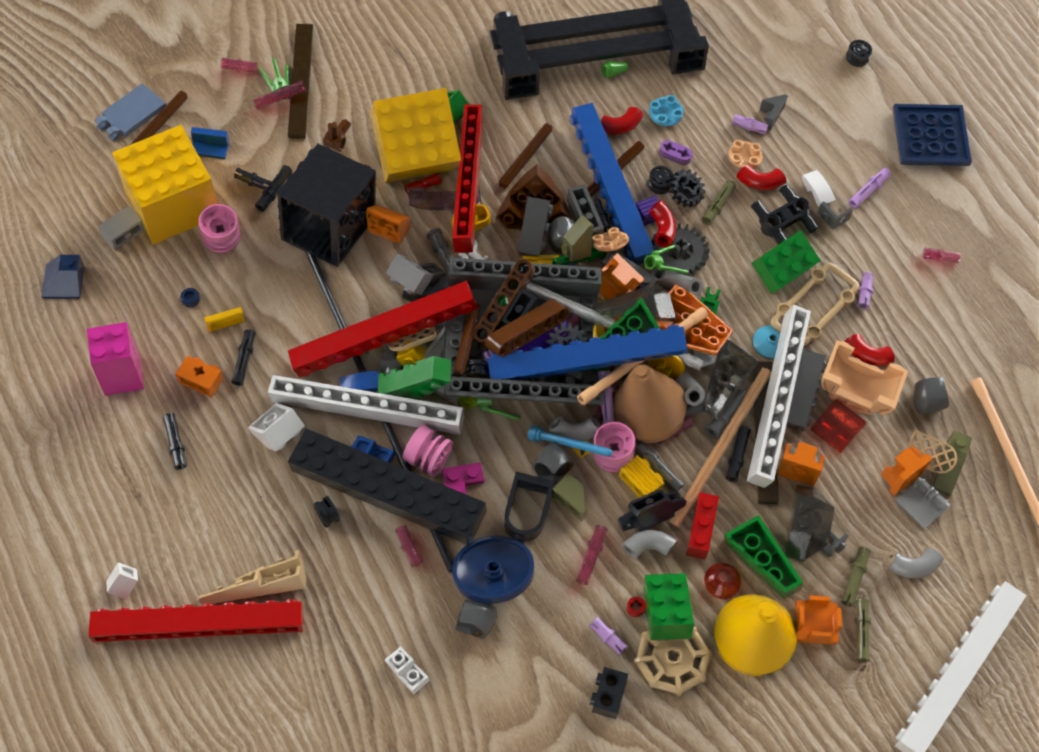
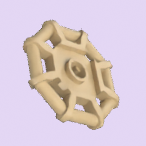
M695 626L692 639L699 649L697 651L691 646L689 642L691 639L657 641L650 640L649 631L641 633V641L634 662L640 668L651 689L656 688L682 696V693L707 680L706 672L712 651L707 648ZM648 643L654 646L652 656H645ZM670 652L678 654L677 661L674 662L669 659ZM695 658H701L698 670L693 667ZM652 662L656 670L658 671L655 677L649 669L647 663ZM688 673L693 676V678L681 684V677ZM662 676L667 679H674L675 685L659 680Z

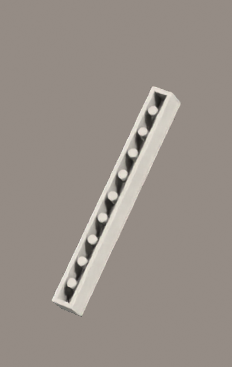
M793 305L784 314L747 477V482L763 488L767 487L775 479L811 311Z
M276 375L272 376L268 389L269 397L274 403L418 428L421 425H426L435 431L461 435L465 418L462 407Z
M1006 581L1001 586H995L990 594L993 598L990 602L986 600L980 609L983 612L981 616H976L971 622L972 630L970 633L968 631L964 633L960 639L962 645L960 648H954L949 656L952 660L949 664L945 662L939 673L941 676L939 680L935 678L928 687L931 692L928 696L923 695L917 704L920 706L917 713L915 711L911 713L907 719L909 725L906 729L902 727L895 737L898 739L895 747L902 752H925L1027 595Z

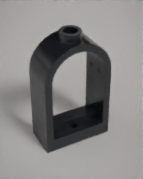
M516 471L504 516V527L510 537L524 543L534 540L541 534L552 497L554 480ZM517 487L547 494L540 522L531 530H519L509 520Z

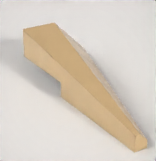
M297 550L294 552V556L287 560L280 558L276 564L267 567L262 566L234 579V584L226 588L221 585L217 587L215 592L200 595L199 601L201 605L305 589L307 579L301 552Z

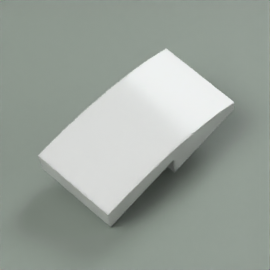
M817 170L801 176L807 192L812 191L818 207L823 201L828 204L836 200L828 183Z
M401 646L385 659L387 665L413 694L430 681L429 677L415 664L414 660Z

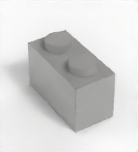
M129 206L120 210L115 216L105 220L98 226L101 236L114 250H117L145 230L142 220Z
M400 254L395 256L386 271V274L391 277L390 280L392 282L405 286L404 290L411 295H414V293L422 295L433 277L432 274L412 260Z

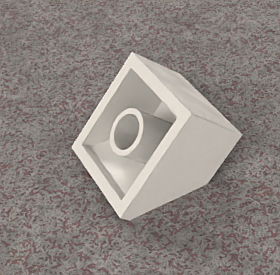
M276 403L248 427V430L268 449L277 451L284 448L288 440L299 435L305 425L292 408Z

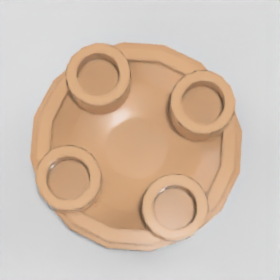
M735 140L728 151L730 161L739 168H743L746 165H749L752 169L757 168L763 159L761 146L758 143Z
M616 227L610 228L606 233L596 234L592 237L593 247L605 252L620 249L629 242L628 235L620 232L619 228Z

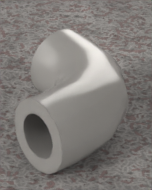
M654 270L652 275L658 278V284L669 289L677 285L697 296L703 288L702 281L696 277L667 270Z
M687 371L682 373L676 379V382L685 393V401L691 406H699L706 397L704 389Z
M558 416L551 422L548 430L554 435L586 441L593 438L597 429L602 425L594 416H590L579 423H572L564 417Z
M645 530L635 533L621 546L624 552L634 559H637L641 553L647 550H656L667 557L678 541L662 531Z
M927 548L918 558H908L898 553L888 570L905 578L919 579L932 574L942 564L944 558L941 553L931 548Z

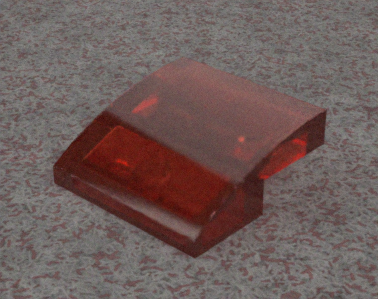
M835 399L810 430L838 452L842 453L853 441L854 437L865 427L867 422L838 399Z

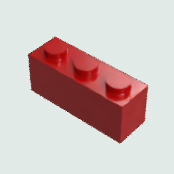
M699 492L686 556L706 560L710 548L719 496Z

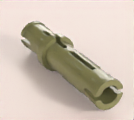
M726 180L714 201L709 203L708 210L701 219L704 224L711 225L716 215L721 213L722 206L736 187L734 181Z
M859 547L855 562H852V572L841 601L846 606L848 600L849 607H854L863 574L867 572L866 565L871 554V550L868 548L865 549L863 555L864 547Z
M857 599V617L854 618V622L857 624L856 661L869 662V624L871 623L869 600Z

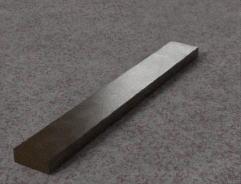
M296 24L288 138L306 139L313 24Z
M753 361V382L762 367L769 369L770 372L772 371V362ZM770 378L767 379V383H765L757 400L754 402L755 442ZM777 470L775 479L765 488L757 485L758 504L778 505Z

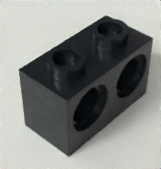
M604 667L602 673L598 672L595 685L599 686L597 693H592L589 704L593 705L592 713L613 719L617 718L628 673ZM613 679L616 685L608 686L605 680ZM608 699L611 705L603 706L600 700Z

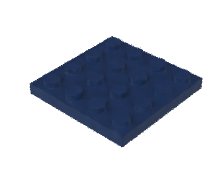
M893 105L900 165H971L972 159L963 105Z

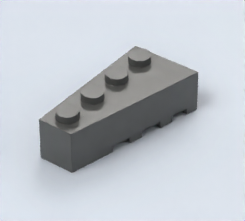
M805 349L802 350L786 427L804 431L806 427L810 426L812 416L809 414L811 408L814 409L816 406L817 398L814 396L815 392L821 388V380L819 378L827 366V362H824L826 355Z

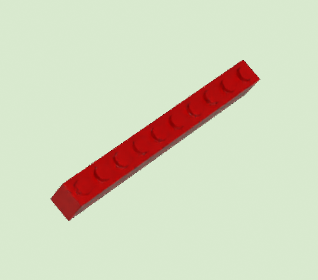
M482 104L464 105L460 146L461 162L458 168L452 234L454 253H473L484 120Z
M464 281L288 350L292 369L299 378L308 376L315 371L326 369L333 364L344 362L369 350L380 348L390 342H396L400 338L414 335L418 331L432 328L436 324L450 321L454 317L468 314L472 310L478 309L467 281Z
M289 599L286 602L268 600L265 603L248 601L237 605L227 602L216 606L206 603L196 607L185 604L176 608L164 605L156 609L146 606L135 610L130 608H118L115 611L97 609L95 612H90L88 636L94 643L303 632V605L301 601Z

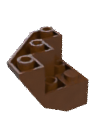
M538 164L527 171L511 188L496 214V218L508 229L522 230L528 197L551 201L550 205H553L552 215L548 216L547 223L551 224L554 219L559 217H567L573 220L562 193L550 176Z

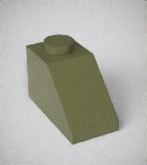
M581 216L563 236L562 253L570 261L591 256L593 224L585 216Z
M568 473L553 488L552 497L582 522L585 517L584 487L578 477Z

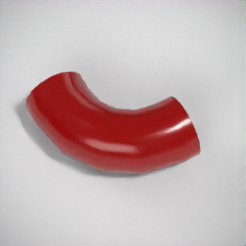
M629 107L621 117L614 118L604 115L601 119V124L606 134H626L635 129L643 118V112L637 107Z
M746 165L736 175V178L747 187L759 191L773 190L786 183L785 174L778 168L769 173H760Z
M660 199L649 209L648 213L654 218L658 226V232L655 235L656 244L666 248L671 246L674 241L676 222L671 210Z
M854 334L844 341L850 346L855 347L851 355L864 363L878 367L888 366L890 363L893 364L895 362L894 352L891 347H871L863 340L860 334Z

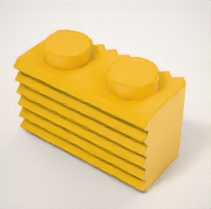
M638 455L620 469L619 477L639 498L658 489L663 490L664 480L662 476L657 472L654 473L650 469L648 461L644 458L641 459Z

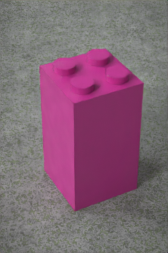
M127 322L88 328L87 338L90 364L104 395L144 389L140 355Z

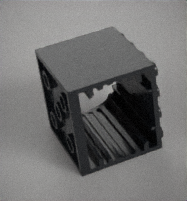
M317 143L313 149L309 150L304 161L298 164L295 172L288 176L286 183L277 190L281 240L338 267L368 228L366 210L376 205V170L372 169L369 165L367 166V164L363 165L335 152L328 146L326 147V145L323 146Z

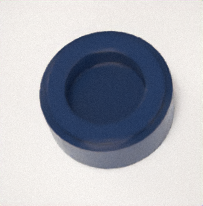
M185 289L180 295L181 302L185 307H195L200 302V295L196 289Z

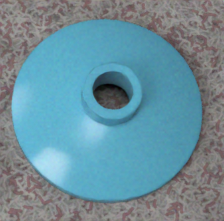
M772 325L759 328L753 337V346L757 353L765 358L774 359L780 333Z

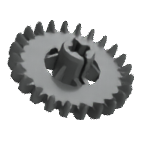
M679 223L678 228H676L674 241L671 246L675 245V248L671 249L668 254L667 252L659 254L663 258V265L687 270L688 274L689 272L695 274L696 270L700 271L709 259L710 249L707 248L709 243H704L706 236L700 238L701 231L694 234L695 227L689 231L688 224L682 229L681 223ZM655 233L653 236L654 239L651 240V243L653 245L654 250L658 251L663 248L656 244ZM689 248H692L693 254L688 251Z

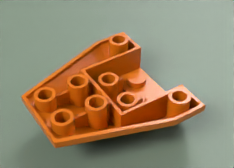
M675 285L668 293L664 306L654 319L661 330H664L668 326L680 324L700 307L705 308L708 316L685 331L686 344L688 349L716 356L733 330L692 293Z

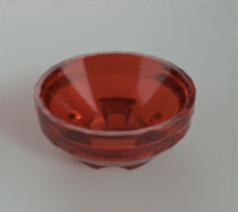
M719 562L712 565L706 571L704 585L707 591L715 598L728 599L738 593L741 586V576L733 565ZM719 573H728L730 580L728 582L721 581L718 576Z

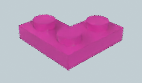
M481 462L442 469L444 485L466 495L465 486L484 483Z

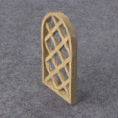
M435 327L414 334L417 335L415 338H411L413 335H409L408 337L400 338L404 339L402 343L398 340L387 345L392 351H403L438 337Z
M917 430L914 431L907 448H911L919 443L922 449L919 452H923L924 455L926 454L925 451L932 449L934 455L931 457L936 458L938 463L934 466L929 464L926 469L939 474L948 473L954 469L958 457L957 452L952 446ZM919 434L926 436V438L920 439ZM915 436H917L918 441L913 443ZM931 439L940 443L933 445ZM929 440L931 446L924 448L922 442ZM941 445L943 452L936 454L934 447ZM944 445H947L951 449L945 450ZM953 451L955 458L949 460L947 453ZM945 454L947 461L940 463L938 456ZM948 463L950 468L943 471L941 465ZM939 467L940 471L933 470V468Z

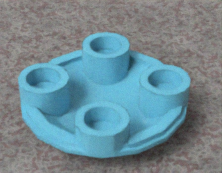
M674 95L660 97L650 103V117L658 125L673 126L679 123L683 117V106Z

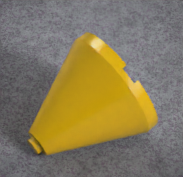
M747 594L732 599L721 609L714 625V640L719 649L718 653L731 668L746 675L762 676L763 674L775 673L788 663L796 648L797 631L791 615L780 603L763 595Z

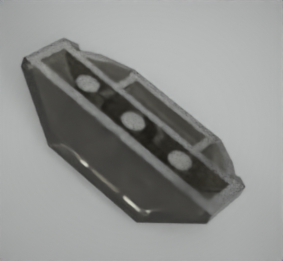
M796 485L784 551L787 558L804 562L829 544L835 508L816 488Z

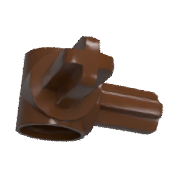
M347 119L342 120L338 126L336 122L327 125L328 131L324 136L323 145L337 151H342L346 143L345 134L351 126Z

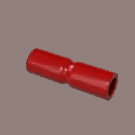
M435 173L422 180L404 185V189L407 195H411L424 188L440 184L441 179L439 174Z

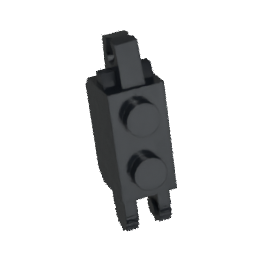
M658 489L631 501L628 505L629 512L618 518L619 527L623 532L634 528L641 532L674 517V512L686 506L687 501L680 497L681 495L677 490L665 494L664 491Z

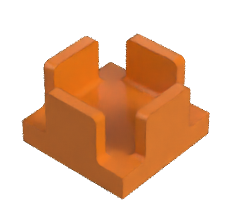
M617 253L601 270V278L604 281L601 283L599 292L607 300H612L619 294L621 299L618 302L621 304L644 278Z
M799 442L795 454L789 453L791 444L787 443L777 469V475L814 487L822 472L825 455L821 454L818 462H815L817 447Z
M915 446L907 448L896 456L895 461L897 464L892 468L887 466L881 476L891 486L889 491L896 496L923 475L933 458L928 453L923 456Z
M811 595L806 601L796 600L795 626L797 642L837 645L839 643L838 633L842 628L841 608H838L837 603H831L830 597Z

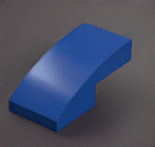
M378 371L361 372L341 377L340 387L369 392L378 391Z
M359 435L352 445L355 449L389 463L392 462L396 455L394 450L379 446L374 440Z

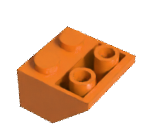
M378 204L366 210L368 231L373 235L385 237L391 242L402 243L410 229V217Z

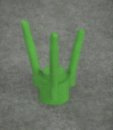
M272 58L277 77L273 80V84L261 67L258 70L269 85L272 93L279 96L285 95L291 89L289 85V65H285V79H283V77H280L276 59Z
M675 245L658 251H652V255L645 257L644 265L646 269L688 274L687 270L663 265V258L659 254L674 249Z
M476 398V406L481 407V411L520 420L519 416L490 408L489 405L493 404V399Z

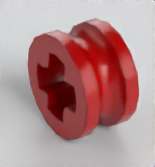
M635 596L629 599L626 609L630 616L640 617L644 613L646 604L642 598ZM634 603H638V606H641L638 611H634V608H631Z

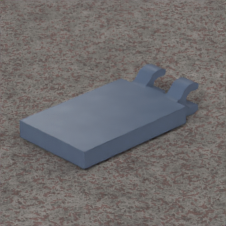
M142 83L101 112L102 116L95 119V122L98 124L96 127L103 131L107 126L112 125L106 130L110 134L108 138L112 141H115L122 134L127 137L161 112L166 103Z

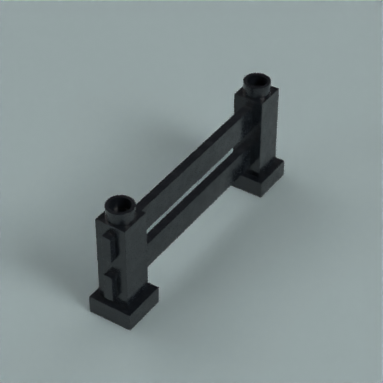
M658 0L657 6L523 26H520L517 15L513 16L508 11H502L494 16L493 30H490L493 48L498 50L499 54L497 55V63L500 73L503 75L502 90L505 100L539 95V69L670 50L669 67L673 75L705 70L709 49L706 36H700L697 26H694L688 2H685V0ZM659 25L663 28V31L528 51L526 45Z

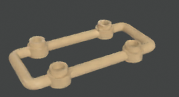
M825 263L821 268H814L811 271L810 279L787 303L783 302L777 306L776 314L771 319L772 327L780 333L782 325L779 321L784 318V314L814 284H821L828 270L851 285L852 288L850 290H843L841 292L839 301L817 325H810L807 328L803 347L810 342L819 340L822 333L821 330L844 306H850L853 303L855 294L859 291V283L833 263Z

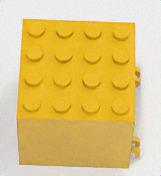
M446 88L373 101L370 114L385 183L456 169L461 162V156Z
M182 125L112 152L124 190L138 217L142 220L144 229L153 245L199 226L198 219L201 212L208 206L218 204L212 179Z

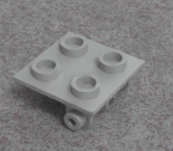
M921 477L895 501L924 529L951 506L948 500L939 494V491H936L925 478Z

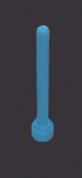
M532 425L528 431V439L534 442L546 440L608 457L613 454V451L609 448L550 434L539 426Z

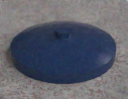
M487 536L472 541L470 546L466 545L459 551L452 566L454 583L461 594L470 600L485 604L502 603L516 598L529 587L535 573L534 559L530 550L520 541L506 536Z

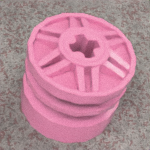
M213 204L206 207L198 219L204 245L209 250L217 253L233 250L240 241V229L235 211L223 204Z
M609 422L597 429L594 435V445L609 448L613 451V454L609 457L594 453L597 465L608 472H620L621 467L634 458L635 436L633 431L627 425L620 422Z
M421 425L407 443L403 453V460L414 467L421 463L420 470L423 472L427 471L428 475L434 477L446 464L453 448V441L448 438L445 440L443 435H439L435 439L436 431L426 425Z

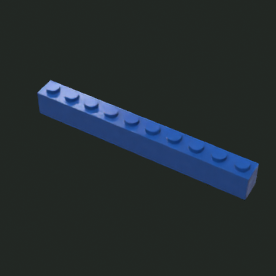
M593 103L573 107L570 122L576 129L577 139L581 141L582 152L588 158L589 169L593 170L594 181L600 187V196L606 202L607 213L611 214L613 218V227L619 228L620 232L626 233L629 237V242L624 246L625 257L636 265L643 264L645 257L652 255V251L655 250Z
M671 325L664 330L652 328L646 333L633 331L628 333L627 336L615 334L610 335L608 339L601 340V338L597 337L591 338L589 342L584 343L572 341L570 345L565 346L553 344L547 349L535 347L528 352L516 350L505 357L493 354L491 358H488L490 379L520 381L688 354L684 326Z

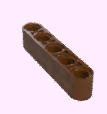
M520 259L516 262L475 327L473 336L478 342L485 344L488 336L502 327L504 322L501 319L521 288L525 289L534 276L535 267L528 260ZM528 265V266H529L528 272L522 274V273H521V268H522V266ZM518 281V288L511 290L512 282ZM504 297H507L508 304L506 306H501V300ZM493 314H497V321L491 323L490 317ZM483 330L488 332L485 339L480 338V333Z
M551 299L490 334L485 345L498 356L505 357L551 330L552 327L563 323L569 315V309L556 300Z

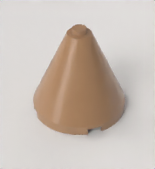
M638 365L628 374L612 395L615 422L627 425L633 431L636 440H642L644 443L663 441L675 434L684 423L688 410L684 397L685 393L682 387L672 378L649 366Z

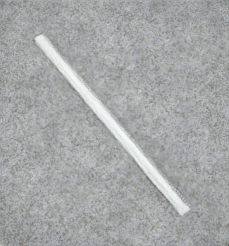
M532 282L526 287V290L546 301L554 299L568 308L570 312L580 317L583 316V318L591 322L594 321V323L596 322V324L598 323V325L610 329L616 323L614 319L613 321L612 318L610 320V317H603L601 313L599 315L595 311H590V308L588 310V308L586 309L582 305L579 306V304L577 305V303L575 304L571 300L568 302V299L566 300V298L564 299V297L562 298L558 294L555 296V293L553 295V292L551 293L547 289L544 291L545 288L542 290V287L540 289V286L538 287L534 283L531 285ZM689 353L676 355L684 361V364L686 362V365L688 364L692 368L695 366L694 369L697 367V370H700L704 360L702 361L698 357L694 356L693 358V355L691 356Z

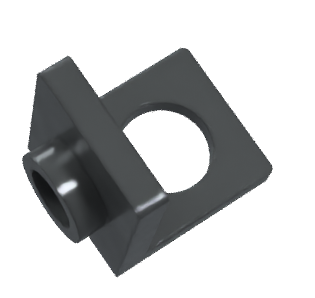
M824 201L818 209V214L832 230L848 221L853 212L852 209H849L837 216Z
M825 528L813 539V542L831 557L835 552L839 554L847 546L845 542L849 535L845 533L838 539L828 528ZM829 536L832 539V545H824L821 542V538Z

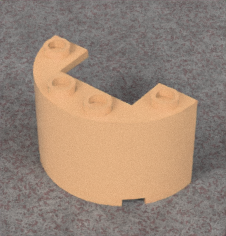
M837 340L821 379L822 389L829 392L828 397L842 407L862 414L872 415V412H879L880 415L892 412L896 408L909 370L904 369L900 365L890 363L886 370L883 371L877 366L869 365L858 358L850 357L855 347Z

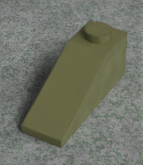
M956 431L952 432L947 440V444L952 446L957 452V464L948 473L936 474L932 486L936 491L948 496L952 495L968 454L972 437ZM947 445L945 446V450L951 449ZM953 451L947 453L949 460L955 458ZM945 454L942 455L940 463L947 461ZM948 463L941 465L943 471L950 468Z

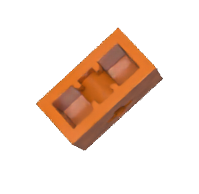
M187 356L175 373L178 383L211 398L224 380L220 368L215 365L205 364L197 357Z

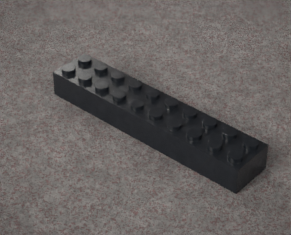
M307 428L288 460L291 471L469 546L487 512L486 502Z

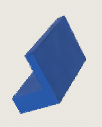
M192 127V145L198 156L226 158L230 143L227 131Z

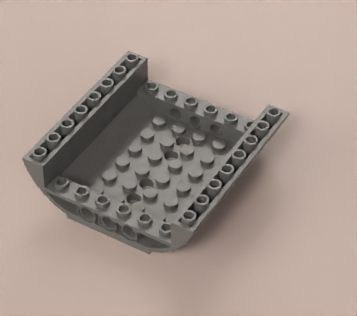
M450 257L447 288L467 281L475 302L481 306L478 324L516 262ZM531 263L535 267L534 276L530 280L532 282L531 285L534 283V285L540 286V289L542 287V290L545 288L544 291L547 289V291L553 292V295L555 293V296L558 294L560 297L568 299V302L571 300L573 303L579 304V306L582 305L586 309L588 308L589 310L590 308V311L598 313L601 268ZM522 266L521 273H527L529 266ZM518 281L512 282L511 290L518 288ZM569 310V315L565 320L566 323H571L572 328L575 325L579 326L578 331L583 330L584 334L582 337H586L587 340L585 342H589V339L593 338V328L596 322H591ZM462 314L450 321H445L444 358L451 360L450 383L444 386L445 396L581 404L577 399V395L599 382L598 372L594 374L592 369L580 371L583 373L582 380L574 384L563 383L565 378L558 375L546 376L544 382H538L540 380L534 378L535 382H532L531 380L516 381L457 377L453 374L467 314ZM493 314L490 317L491 323L496 322L498 319L497 314ZM483 330L480 333L481 339H485L487 337V330ZM473 338L468 360H484L482 354L485 351L488 354L489 348L486 350L479 349L478 345L481 343ZM560 340L564 345L569 344L568 341ZM604 390L586 405H603Z

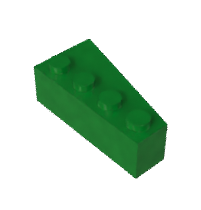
M641 297L631 309H628L599 338L601 340L608 339L610 335L615 334L627 336L628 333L633 331L646 333L649 329L659 328L661 330ZM605 367L595 368L592 371L595 374Z
M431 356L416 361V364L404 365L403 370L392 369L388 375L384 372L380 373L378 393L415 400L423 399L428 394H432V392L450 383L451 360Z
M759 515L724 534L723 542L783 599L802 589L803 581Z

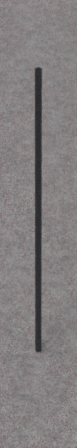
M305 252L339 329L346 328L347 326L316 257ZM360 355L352 357L359 373L367 372ZM381 421L401 467L412 472L409 464L403 460V450L391 424ZM429 529L448 572H452L453 561L440 533Z

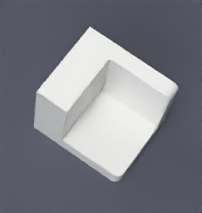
M118 562L106 581L107 593L127 599L138 582L137 569Z

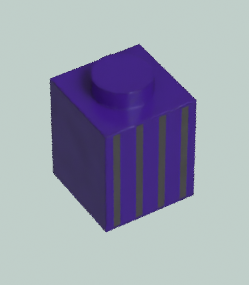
M656 195L636 203L644 226L656 222L648 213L649 209L659 201Z

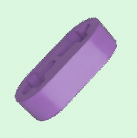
M669 140L661 143L659 152L662 157L681 165H687L691 162L692 151L689 148Z

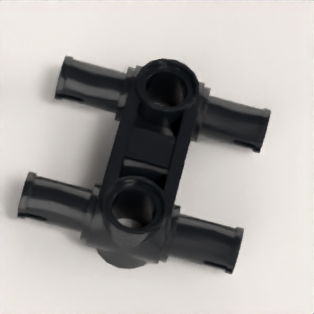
M789 184L779 189V192H781L788 203L773 212H768L760 200H757L750 206L759 217L762 233L774 238L778 244L787 239L782 230L798 221L803 222L809 233H813L820 227L810 215L811 210L809 209L808 200L796 196Z

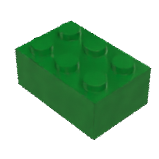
M800 230L751 262L769 292L773 293L821 260Z
M686 573L645 575L643 592L650 640L692 639L694 620Z

